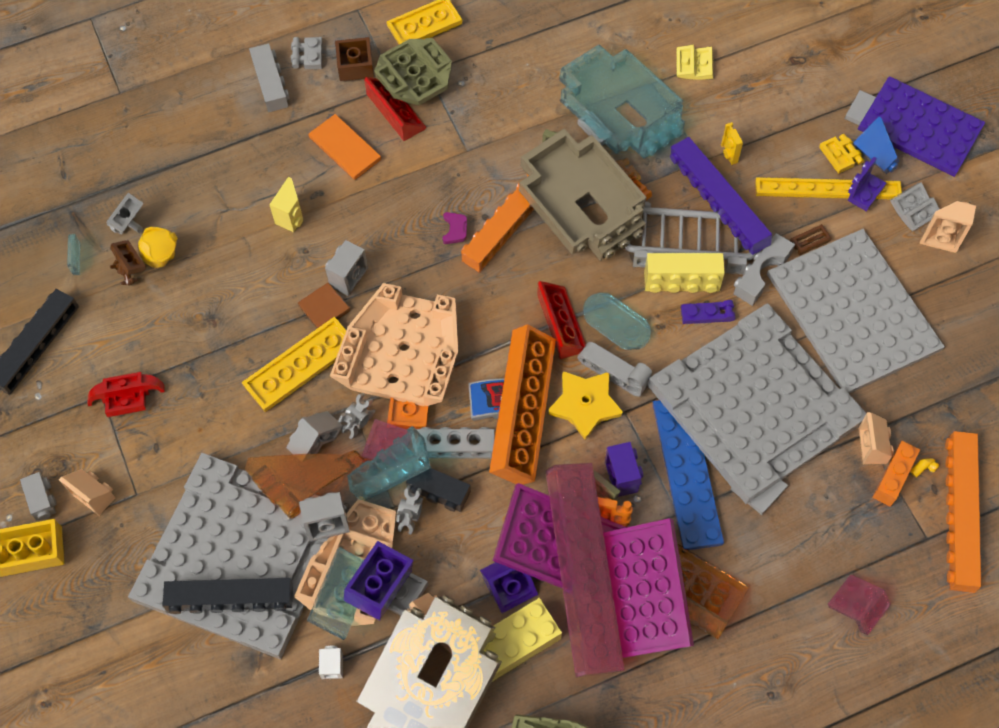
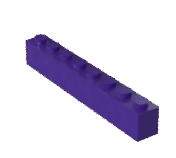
M687 137L672 145L671 161L679 166L681 173L689 178L691 185L699 190L701 197L709 202L714 212L719 214L723 224L729 226L733 236L739 238L743 248L749 250L754 255L770 246L772 233L691 138Z

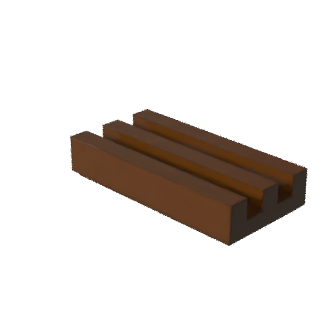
M821 224L791 238L790 242L795 244L794 249L798 250V255L800 256L830 242L832 238ZM822 231V233H820V234H818V235H816V236H812V237L808 238L807 240H805V241H803V242H801V243H798V241H800V240H802V239H805V238H807V237H809V236H811V235H813V234H815V233H818V232Z

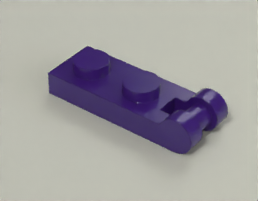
M732 300L681 304L680 307L682 324L731 322L736 319ZM720 310H725V313L720 314Z

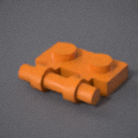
M597 497L595 515L628 527L631 523L633 507L630 501H625L622 506H619L616 500Z

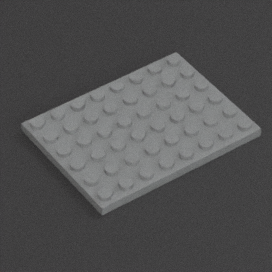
M864 229L788 261L767 272V276L839 388L843 387L849 394L932 356L945 348Z

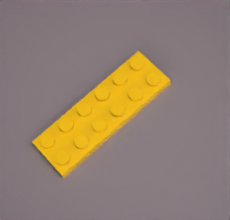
M333 317L242 382V385L263 411L267 412L335 363L346 329Z

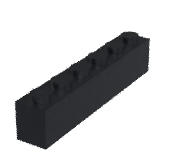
M55 289L53 293L48 295L41 308L37 309L30 322L25 324L18 337L13 339L6 352L1 354V391L11 395L76 312L79 305L73 297Z
M291 578L164 581L162 606L170 614H181V611L200 614L206 610H211L212 613H222L223 610H232V612L239 613L244 612V609H253L255 612H263L265 609L286 611V608H292L293 582Z

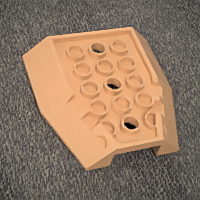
M383 283L348 326L330 377L352 391L388 399L391 397L397 401H408L419 406H429L443 402L458 355L455 298L437 294L435 301L403 295L400 286ZM414 313L420 314V317L417 319H413L410 316ZM402 345L410 346L406 351L399 349ZM391 377L399 379L396 383L388 382Z

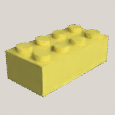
M647 253L644 270L645 291L653 293L660 291H669L671 293L688 291L690 293L706 291L713 293L720 291L725 273L723 253Z
M540 598L494 625L496 627L494 630L496 635L492 642L487 643L484 651L490 650L498 655L497 659L501 660L502 663L492 682L561 640L562 632Z

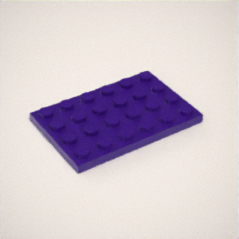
M889 76L861 121L858 130L864 132L878 117H881L894 148L955 177L985 122Z

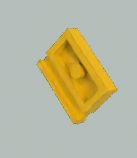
M731 122L725 125L721 146L725 147L723 150L725 158L733 165L739 161L743 142L737 130L733 129V123Z

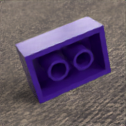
M377 541L345 587L344 601L380 621L411 574L414 560Z

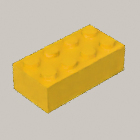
M55 519L0 529V577L65 565L62 526Z

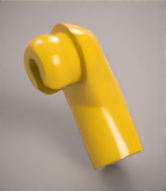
M933 458L922 459L910 470V473L917 478L925 469L935 472L939 468V464Z

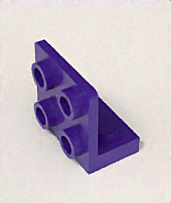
M873 157L870 162H865L861 169V174H856L852 181L853 184L848 191L850 193L848 201L866 212L886 185V182L871 174L877 160L876 157Z

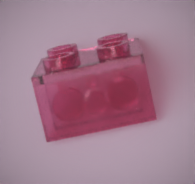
M853 575L846 579L828 603L829 608L855 620L860 632L865 635L870 633L891 605L884 589Z

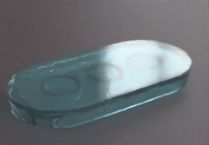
M596 293L585 301L583 313L586 322L625 350H638L648 343L651 328L647 320L617 298L607 293Z

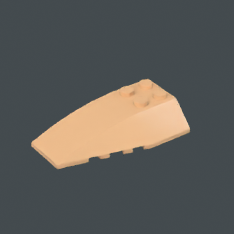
M358 499L346 514L350 532L331 536L321 545L317 554L313 555L295 593V598L313 613L351 626L374 624L376 618L345 602L344 589L377 541L392 548L396 511Z

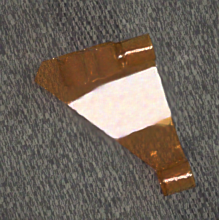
M356 450L343 455H273L248 458L245 471L274 505L277 504L288 518L293 519L301 513L300 501L312 497L318 491L347 473H354L356 476L362 475L368 469L369 463Z

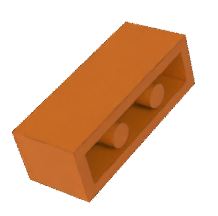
M904 441L900 442L872 498L890 507L892 506L905 483L920 449Z

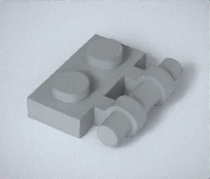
M294 37L291 43V50L293 51L291 55L292 67L297 69L299 64H304L305 69H322V37L305 38L304 43H300V39ZM299 52H304V56H300Z

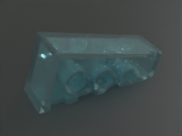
M413 426L407 430L408 433L402 438L398 436L394 439V444L386 450L381 449L377 452L376 457L372 461L367 460L347 475L349 490L360 500L366 501L431 468L425 438Z

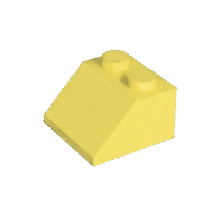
M288 177L270 203V208L275 224L294 232L297 227L301 226L303 216L292 178Z

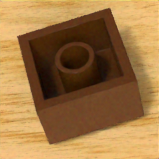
M369 37L335 41L340 81L365 79L366 77L374 78Z

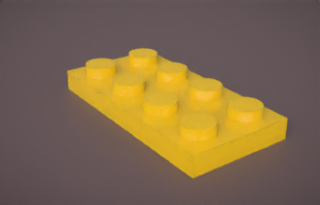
M436 0L387 21V26L398 44L408 39L425 40L462 24V18L450 0Z

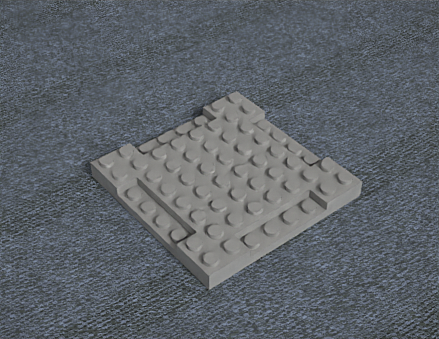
M768 303L741 319L735 327L683 360L678 359L651 376L647 384L745 504L857 429L867 414L843 387L839 389L800 346L792 337V330Z
M201 453L184 486L185 492L150 561L146 560L128 598L132 602L281 660L305 607L295 598V593L313 555L317 554L321 545L329 538L309 541L303 525L299 502L310 497L317 498L320 496L312 493H303L241 470L234 464ZM344 505V508H345V511H346V514H347V512H348L347 506ZM291 578L293 582L292 608H286V611L265 609L263 612H255L253 609H244V612L239 613L232 612V610L212 613L211 610H206L200 614H193L189 611H181V614H170L162 606L164 581Z

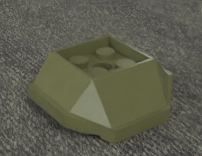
M426 38L425 40L408 39L381 54L374 73L393 98L419 106L448 89L452 60L433 38Z

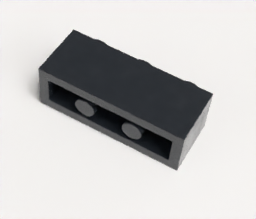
M418 462L415 463L406 481V487L408 485L411 486L410 492L412 494H416L417 489L421 488L420 495L426 497L429 502L443 504L446 509L453 512L455 510L462 511L471 493L470 484Z

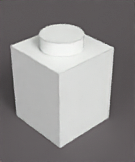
M330 645L325 646V649H319V675L321 679L343 678V653L341 648Z

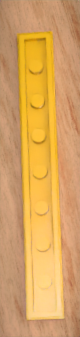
M756 177L755 189L756 196L849 198L850 193L848 191L853 184V180ZM884 181L886 185L876 199L891 200L902 193L901 181Z

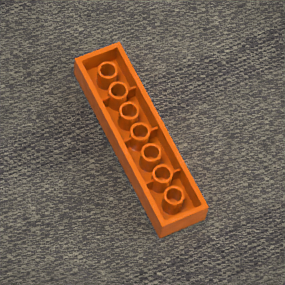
M528 324L512 330L489 470L491 474L514 484L520 483L522 485L535 482L556 343L555 338Z

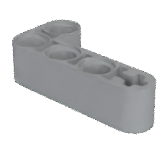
M588 342L577 357L583 365L599 375L609 373V381L637 397L641 396L647 387L649 378L652 376V370L646 364L638 363L634 367L593 342Z

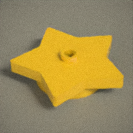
M563 372V394L548 410L549 415L568 420L573 424L583 439H587L594 428L602 421L621 417L623 413L608 395L609 373L584 379Z

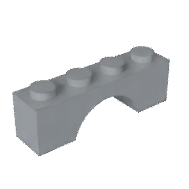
M776 233L772 238L771 245L763 249V251L757 252L754 257V263L747 265L742 278L738 277L734 283V287H736L734 295L753 306L763 293L765 287L760 271L767 266L784 264L792 254L795 244Z

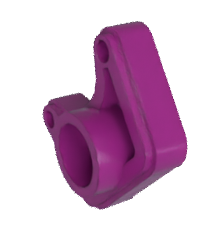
M445 212L443 218L450 224V230L443 236V243L464 242L467 238V217L462 214Z

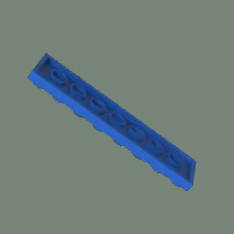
M653 401L652 405L683 551L722 546L724 541L704 453L661 401Z

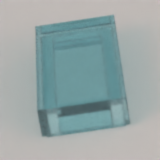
M69 234L67 266L73 275H80V241L76 234Z

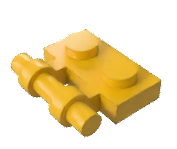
M845 134L839 136L840 142L835 136L820 143L819 146L838 174L854 167V161L858 165L865 161L862 158V153L853 146L851 138H848Z

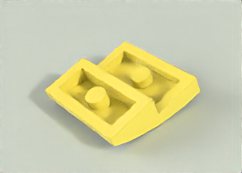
M694 45L677 47V77L693 80L713 79L712 47L695 49Z

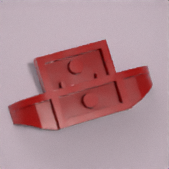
M142 372L104 378L103 382L95 385L89 391L87 404L92 406L94 400L102 399L103 404L105 403V414L107 417L145 411L146 396L149 395V390L156 389L163 393L165 392V385L157 377L142 374Z

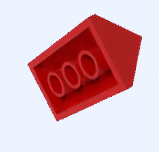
M371 77L364 79L367 96L403 141L426 129L424 123L408 103L393 98L379 79Z
M539 281L537 296L550 333L556 339L555 347L559 358L564 359L580 354L586 343L566 288Z

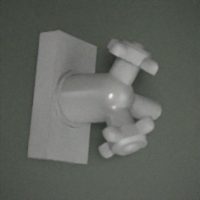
M127 193L107 220V225L115 233L123 234L127 226L141 233L143 231L142 226L132 219L136 217L137 212L144 203L130 193Z

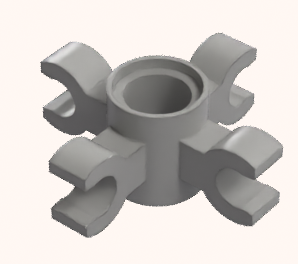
M364 393L356 397L357 405L355 403L351 404L338 420L340 423H348L342 427L341 432L345 433L349 429L351 431L350 439L357 436L358 428H363L375 413L374 409H366L372 405L373 399H368L365 403L363 400Z
M408 485L404 491L407 499H401L396 522H400L398 526L399 532L402 531L404 526H407L409 534H412L415 529L413 520L418 521L420 517L423 498H419L421 488L417 489L416 494H412L410 492L411 486Z

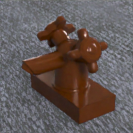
M129 240L112 243L110 249L116 260L110 265V268L116 269L118 274L123 275L125 281L120 282L121 285L134 284L138 279L132 278L131 274L145 271L146 263L141 260Z

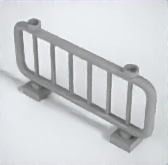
M645 202L643 220L647 224V214L661 215L660 247H646V226L642 235V246H634L629 243L625 247L627 251L634 253L633 267L644 268L647 253H723V258L727 259L725 273L744 274L747 260L754 259L756 255H752L750 252L738 253V237H734V253L719 252L721 218L717 212L652 208L649 202ZM665 216L680 217L679 249L664 248ZM683 217L698 218L697 250L682 249ZM702 218L716 219V251L701 250Z

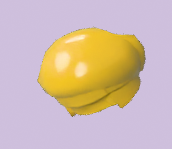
M159 227L145 228L138 241V252L143 262L152 268L164 267L169 260H172L175 255L178 239L175 232L172 233L167 229Z

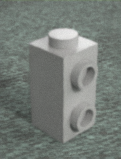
M38 472L20 479L30 514L37 521L48 519L56 513L54 506L57 503L54 495H50L49 489L51 484L47 477L44 478Z

